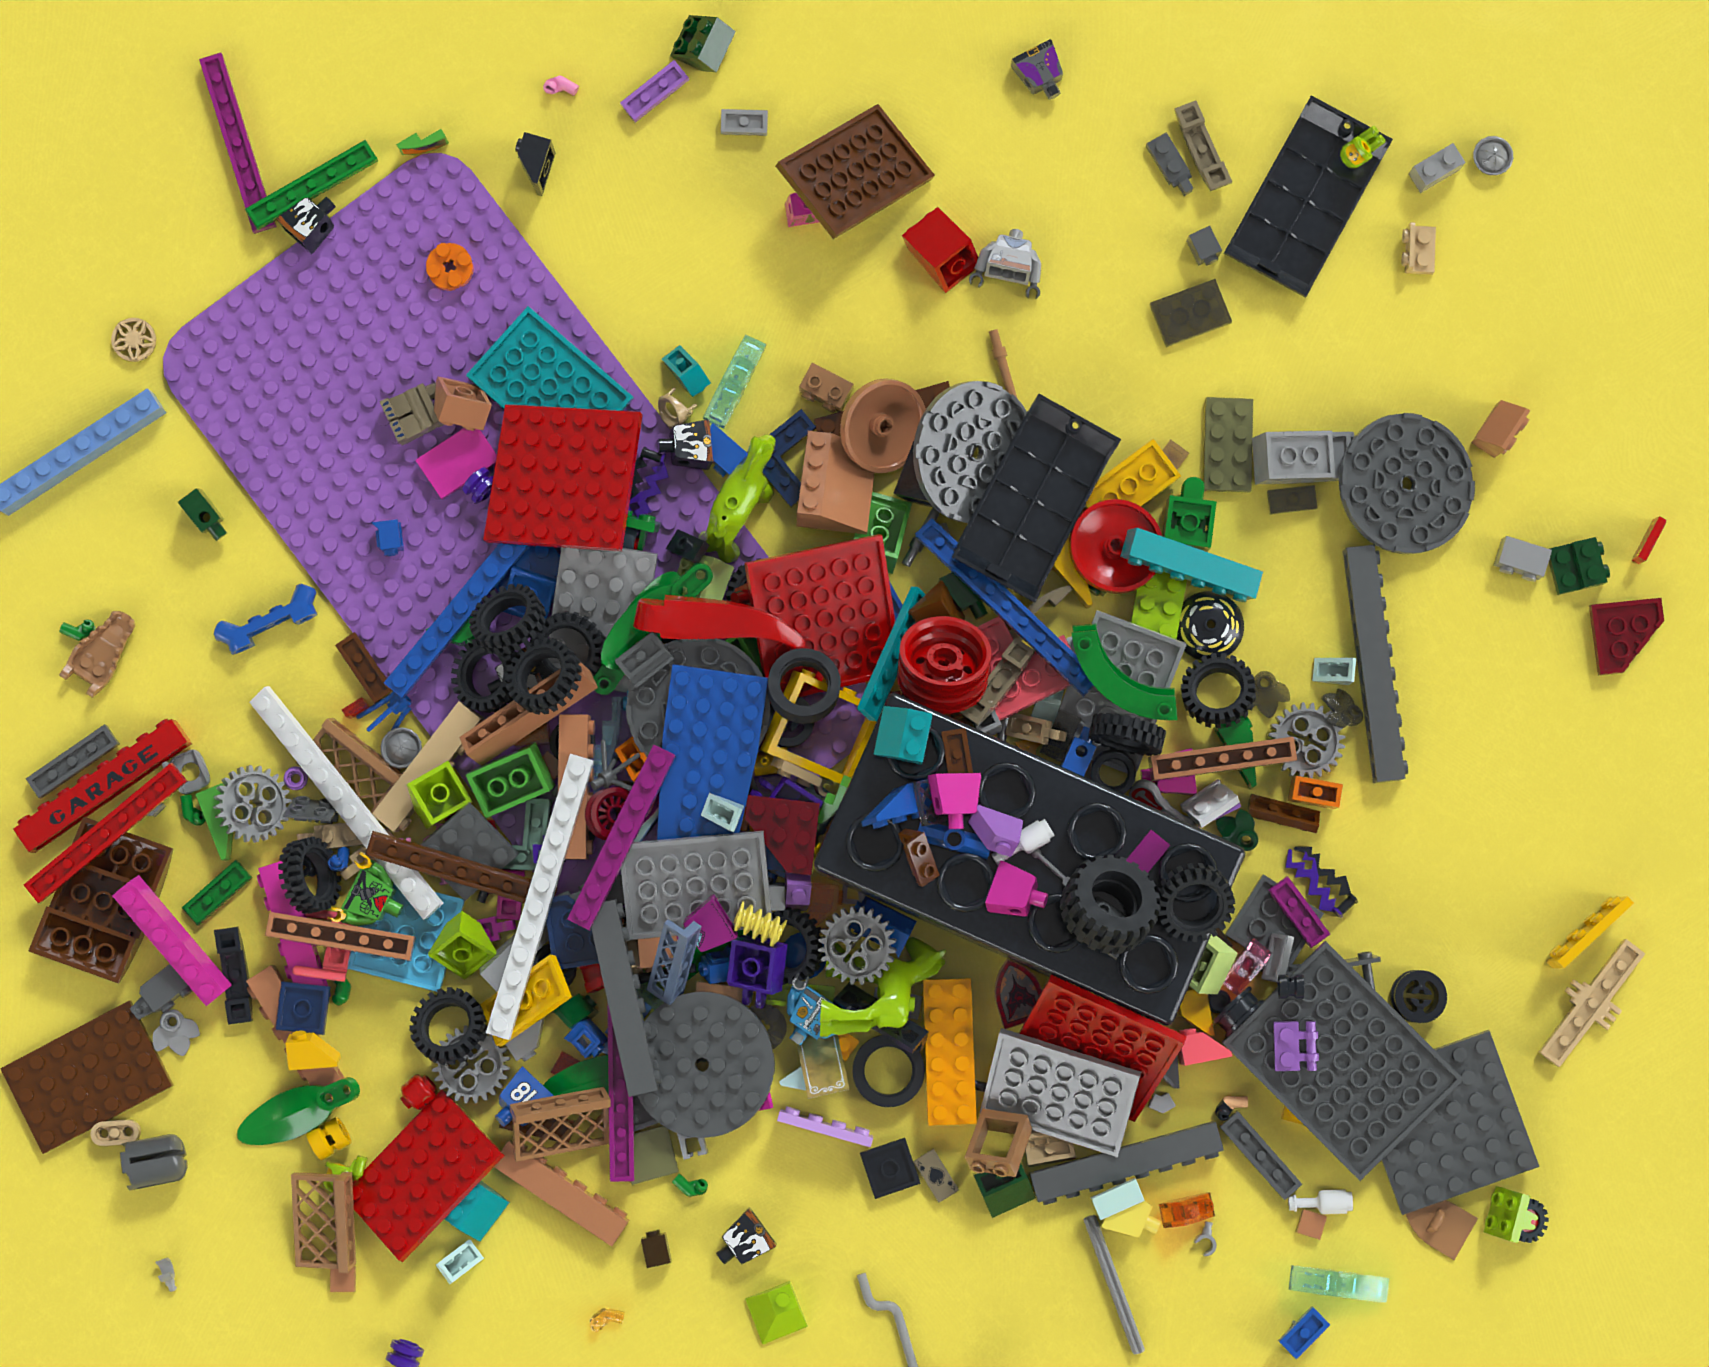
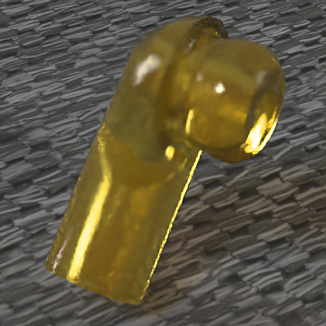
M602 1308L591 1317L590 1328L595 1332H599L610 1321L622 1324L625 1312Z

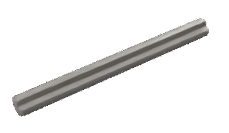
M1089 1215L1084 1218V1223L1131 1351L1134 1355L1145 1351L1097 1217Z

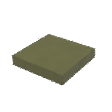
M660 1126L634 1134L635 1180L631 1181L632 1185L679 1172L669 1131L666 1127Z

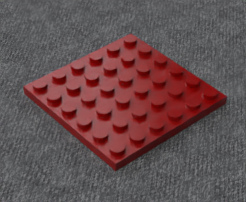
M505 404L483 540L487 543L622 551L643 417L642 413Z
M882 535L867 536L744 563L752 607L772 614L791 626L805 640V648L817 650L828 656L839 671L841 679L840 688L870 680L895 624ZM757 638L763 677H769L771 667L780 656L796 648L775 640ZM799 666L789 670L782 677L780 687L782 693H784L793 670L797 672H802L803 669L816 674L814 679L821 682L824 677L814 668ZM804 683L798 697L823 692V690Z
M1053 975L1049 977L1019 1034L1140 1071L1141 1075L1129 1120L1133 1122L1136 1121L1185 1044L1187 1037Z

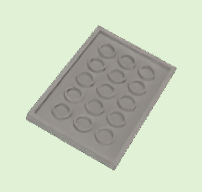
M561 547L552 615L569 611L572 614L574 612L580 613L579 616L582 617L585 615L591 623L594 622L597 625L596 628L601 631V638L605 641L610 630L631 602L654 580L658 553L623 548L622 551ZM562 628L550 634V640L554 638L561 641L576 654V657L579 658L583 665L585 664L589 648L587 641L579 632L569 628ZM548 658L555 667L561 668L557 658ZM626 675L622 677L614 691L626 693L629 691L631 681ZM603 679L599 684L602 687H606L609 682Z
M1096 610L1092 624H1097L1101 644L1112 663L1131 679L1139 683L1154 687L1170 688L1186 643ZM1069 686L1066 689L1051 728L1067 732L1066 740L1064 742L1049 738L1048 744L1067 751L1072 738H1079L1084 726L1091 727L1093 715L1096 713L1128 715L1130 718L1137 717L1141 721L1147 720L1155 724L1157 719L1138 716L1118 707L1103 696L1095 686L1084 697L1075 688ZM1093 741L1092 744L1097 747L1091 760L1094 761L1096 756L1103 751L1110 750L1109 747H1103L1101 744H1096ZM1078 747L1076 754L1083 756L1085 750L1082 747ZM1124 751L1134 761L1137 773L1143 756L1137 753L1129 754V752ZM1110 759L1103 763V765L1128 773L1125 764L1120 760Z
M764 831L634 842L621 867L626 921L630 940L660 937L663 925L667 920L685 929L683 925L684 919L713 894L732 923L742 901H744L745 910L749 905H753V913L758 909H762V917L769 912L771 913V921H773ZM671 931L669 932L671 936H677Z
M1001 1028L980 1114L982 1108L1024 1114L1028 1116L1034 1131L1118 1157L1141 1072Z

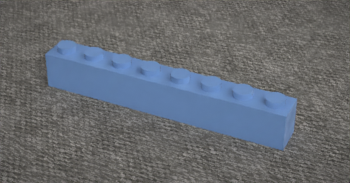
M148 388L2 482L0 484V511L8 516L166 414L167 412L155 394Z

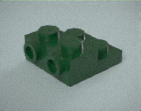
M1596 537L1549 548L1552 550L1549 564L1557 595L1604 585L1608 582L1607 578H1610V570L1607 564L1603 565L1601 555H1604V547L1601 541L1597 542Z

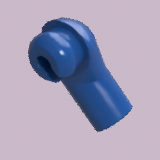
M340 847L337 857L333 855L328 860V866L332 871H343L348 867L349 848Z

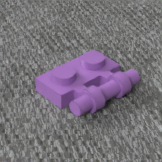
M1274 1021L1275 1071H1300V1061H1307V1071H1316V1061H1319V1053L1316 1052L1318 1031H1316L1315 1021H1306V1031H1299L1298 1021ZM1299 1039H1306V1052H1299Z

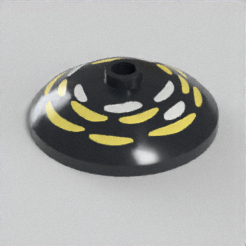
M1212 591L1199 592L1188 597L1183 602L1176 640L1186 643L1184 652L1190 657L1201 661V657L1206 655L1207 659H1210L1212 653H1216L1217 657H1221V653H1226L1229 656L1236 650L1244 634V620L1235 602L1226 595L1215 594ZM1209 620L1215 623V627L1212 629L1207 626V621Z

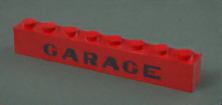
M173 719L162 720L155 726L156 730L150 734L146 732L136 739L137 743L130 748L126 746L116 753L117 757L111 761L105 760L96 767L97 771L91 775L87 773L77 780L78 784L71 789L67 787L57 794L58 798L51 803L46 801L37 808L38 812L32 816L26 815L21 818L13 830L27 851L30 853L38 852L80 823L83 817L87 818L159 768L162 763L169 761L192 745V742L179 723Z

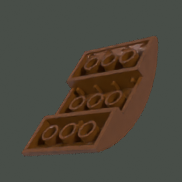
M83 817L73 843L98 822ZM126 832L55 891L50 906H46L28 951L119 984L128 970L145 934L112 895L139 875L159 898L168 873L173 848Z

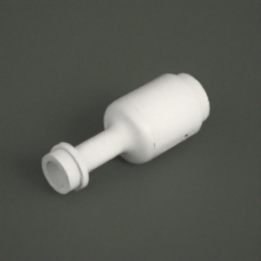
M1045 819L1040 822L1037 820L1022 829L1020 842L1012 856L1019 851H1025L1027 854H1030L1051 841L1050 838L1055 835ZM997 852L991 854L998 866L1000 860L1005 861L1009 858V856L1001 855Z
M1345 1189L1321 1190L1316 1198H1296V1195L1289 1196L1288 1206L1289 1211L1297 1212V1208L1316 1207L1321 1214H1347V1211H1353L1352 1192H1346Z

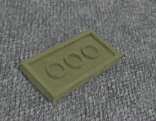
M1206 397L1204 491L1251 492L1253 399Z

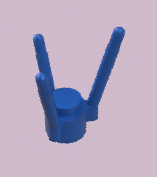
M393 691L384 699L359 713L356 718L360 719L389 702L387 704L389 708L367 727V731L370 732L391 712L396 715L400 712V716L391 729L393 730L400 726L405 716L412 710L409 707L412 704L411 699L407 695L403 699Z

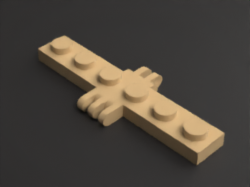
M1623 939L1590 984L1586 982L1580 984L1573 979L1570 984L1577 991L1575 992L1569 987L1565 989V992L1571 996L1569 1001L1573 1004V1007L1539 1050V1053L1555 1066L1560 1067L1594 1021L1608 1030L1611 1026L1604 1021V1018L1606 1017L1614 1023L1616 1018L1609 1012L1612 1010L1618 1015L1622 1012L1610 1000L1645 953L1627 939Z

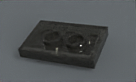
M1216 279L1149 304L1166 347L1232 323Z

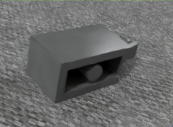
M169 964L140 987L139 994L141 997L130 1010L138 1020L153 1012L162 1011L165 1013L175 1005L173 1001L180 996L182 998L186 997L193 990Z

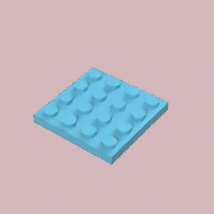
M393 882V888L396 889V893L392 900L404 905L400 915L396 918L385 913L382 920H376L371 925L358 927L415 936L412 960L407 961L351 951L348 969L437 992V989L442 988L447 968L429 957L428 952L446 923L463 910L465 900L435 892L443 904L428 919L423 920Z

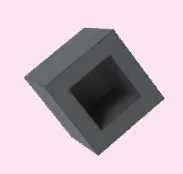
M1210 226L1189 235L1186 242L1198 266L1203 263L1207 266L1218 260L1222 249Z

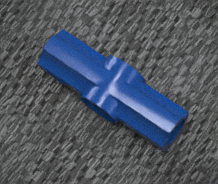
M921 819L918 831L925 832L928 844L946 848L950 851L972 853L983 859H988L990 850L986 848L977 834L961 829H949L948 826ZM950 833L960 835L961 843L958 846H951L948 843L947 836Z

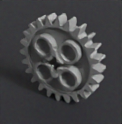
M1302 702L1300 703L1299 710L1295 705H1292L1291 713L1287 709L1282 711L1284 718L1279 715L1275 717L1279 724L1270 725L1275 730V732L1268 734L1270 738L1292 737L1287 734V731H1291L1301 738L1308 735L1310 742L1326 748L1323 751L1312 744L1304 746L1303 740L1294 737L1297 761L1283 763L1281 771L1289 768V776H1293L1298 772V776L1303 777L1306 773L1308 778H1313V772H1315L1319 778L1322 776L1321 769L1329 773L1331 771L1329 764L1337 766L1338 764L1334 758H1342L1343 756L1338 752V749L1345 748V745L1340 744L1339 740L1346 737L1338 734L1343 729V726L1336 727L1335 723L1339 719L1334 718L1331 720L1329 717L1332 711L1330 710L1324 714V706L1322 705L1317 710H1315L1314 703H1311L1308 709H1306L1305 703ZM1297 719L1303 720L1306 724V728L1302 732L1298 731L1295 727ZM1318 729L1326 731V741H1320L1317 738ZM1309 750L1317 753L1318 760L1316 763H1312L1307 759Z
M252 765L246 766V771L243 767L237 768V774L231 771L228 773L230 779L225 777L221 780L225 786H218L216 788L221 792V795L213 797L219 801V804L213 806V808L220 809L221 813L217 814L215 818H223L224 821L220 824V827L227 825L229 828L226 833L235 832L234 839H239L243 835L244 842H249L251 837L253 843L259 842L260 837L263 841L268 840V834L272 837L276 836L275 829L282 830L284 828L280 822L289 820L287 817H283V814L287 809L286 804L292 801L285 798V795L290 791L282 790L281 787L285 784V781L278 783L279 775L276 774L271 777V769H266L262 773V766H257L253 770ZM240 784L247 788L246 796L239 792ZM263 789H266V790L269 791V793H270V798H269V800H265V799L263 798V796H262V791H263ZM250 800H252V802L256 804L255 808H253L252 804H249ZM237 807L243 811L242 819H238L235 815ZM259 812H262V813L265 814V816H266V822H265V824H263V823H261V822L259 821V819H258V814H259Z
M851 906L850 913L843 908L841 909V917L837 913L832 915L835 922L831 920L825 922L829 929H821V932L826 935V937L818 939L820 943L824 944L818 951L825 952L826 954L821 961H829L825 969L834 968L833 977L839 973L842 974L841 982H844L847 977L850 978L851 985L855 983L856 979H859L860 984L863 985L866 977L870 982H873L874 974L879 978L882 977L881 969L888 971L890 968L886 962L894 961V958L889 955L897 951L896 948L891 947V944H894L897 939L890 938L889 936L894 932V929L887 930L886 926L889 924V920L882 923L880 920L883 914L874 917L873 908L868 913H865L864 906L860 907L859 912L856 911L855 906ZM852 922L860 925V934H854L850 931V924ZM867 928H870L871 932L861 943V948L854 952L848 962H844V958L855 946L854 942H857ZM874 937L879 940V949H873L869 946L870 938ZM841 941L846 945L845 953H840L836 950V942ZM860 956L865 960L864 968H859L855 965V957Z
M464 1026L463 1033L458 1028H455L456 1036L453 1037L447 1033L446 1036L449 1041L440 1040L439 1043L441 1046H448L458 1042L467 1032L468 1026ZM484 1031L483 1034L486 1038L484 1042L479 1040L478 1043L481 1046L479 1051L471 1058L465 1055V1061L461 1062L457 1069L450 1068L448 1062L445 1065L438 1063V1067L432 1069L433 1072H439L440 1074L434 1080L443 1081L439 1089L448 1088L449 1090L446 1094L448 1097L455 1093V1101H459L462 1096H464L465 1103H469L470 1097L473 1098L474 1103H478L479 1096L486 1101L488 1100V1092L496 1095L495 1086L503 1088V1085L499 1082L500 1079H508L503 1074L504 1070H510L509 1066L504 1065V1062L510 1060V1057H503V1053L508 1048L496 1046L492 1035L487 1036V1033ZM488 1050L489 1053L474 1064L475 1070L467 1069L460 1077L454 1078L457 1072L468 1065V1059L475 1060L482 1052ZM487 1059L492 1060L494 1063V1069L490 1073H486L482 1069V1064ZM468 1074L475 1078V1084L471 1088H466L463 1084V1079Z

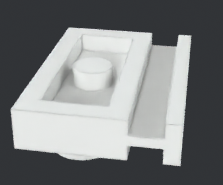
M1217 779L1181 803L1180 806L1183 812H1186L1198 826L1203 828L1240 803L1233 791L1225 784H1221L1220 780Z

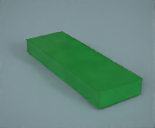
M235 860L188 901L182 909L196 925H200L253 877L238 860Z

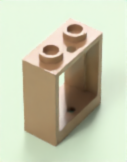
M982 1108L965 1155L970 1170L976 1173H992L1000 1177H1016L1032 1131L1028 1116ZM988 1130L1014 1134L1006 1158L980 1154Z

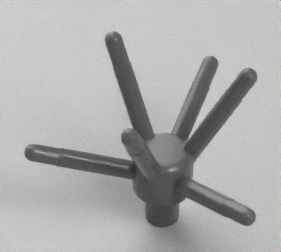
M602 740L603 771L598 774L597 779L590 782L592 789L597 790L602 786L606 789L615 785L631 791L634 782L617 780L616 774L638 759L640 754H635L612 770L619 757L616 754L607 767L606 741Z

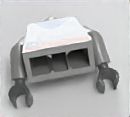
M1012 229L1009 236L999 235L997 241L990 242L980 251L975 269H977L976 273L970 276L969 282L972 284L973 278L979 277L981 281L978 288H980L984 283L983 272H985L984 276L1023 285H1028V282H1030V287L1026 289L1025 296L1029 298V290L1034 289L1037 293V299L1040 296V289L1037 287V283L1040 282L1041 261L1036 251L1032 249L1031 241L1022 239L1023 232L1019 229Z

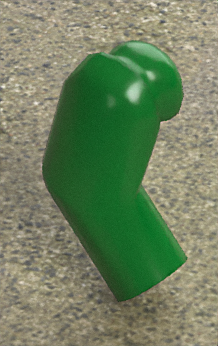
M86 619L84 623L77 627L64 622L59 632L81 641L87 638L96 628L93 621Z
M192 795L180 796L183 818L193 825L200 826L204 824L206 820L203 812L193 806Z
M347 978L345 982L334 981L336 989L332 996V1002L335 1005L340 1006L349 999L351 984Z
M680 1173L672 1181L688 1197L703 1195L708 1188L706 1180L688 1181Z

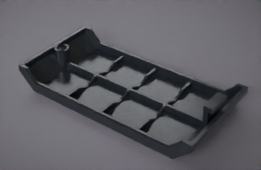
M1311 95L1223 254L1306 298L1393 139L1379 132L1378 135H1382L1386 142L1371 152L1372 158L1358 168L1347 167L1341 160L1340 151L1342 147L1355 137H1359L1370 126ZM1344 124H1349L1350 128H1345Z
M1038 394L1024 416L957 542L951 557L1035 603L1048 574L1121 439L1047 397ZM1077 423L1078 428H1073L1072 424Z

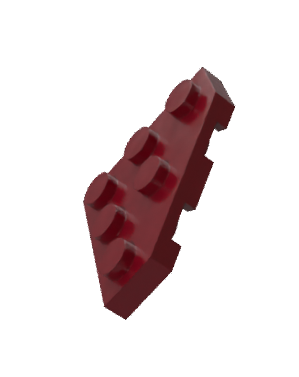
M1662 598L1593 604L1589 606L1598 676L1623 673L1628 668L1631 661L1639 654L1650 640V637L1664 622Z
M748 795L745 819L754 831H764L765 845L786 872L812 875L820 803Z

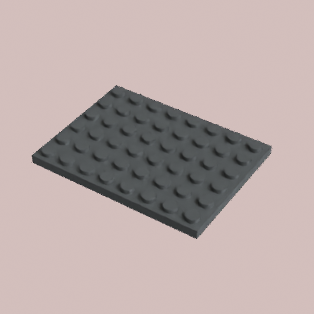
M1324 941L1288 976L1291 978L1296 974L1304 975V999H1296L1294 996H1289L1287 999H1279L1277 987L1222 1043L1361 1181L1464 1079ZM1274 1021H1298L1299 1031H1306V1021H1315L1316 1031H1318L1316 1052L1319 1053V1061H1316V1071H1307V1061H1300V1071H1275ZM1299 1039V1052H1306V1039Z

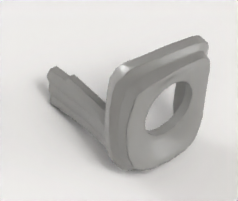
M194 749L181 753L170 761L181 774L182 768L187 763L192 762L199 767L200 773L198 778L194 781L186 782L178 789L184 795L200 790L210 783V774L202 755ZM162 763L163 769L170 763Z

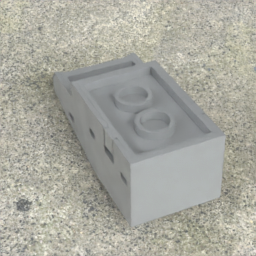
M1285 431L1265 432L1253 437L1255 485L1339 481L1341 461L1345 450L1354 438V432Z

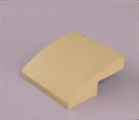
M1034 1130L1031 1131L1025 1149L1028 1167L1076 1159L1073 1143Z

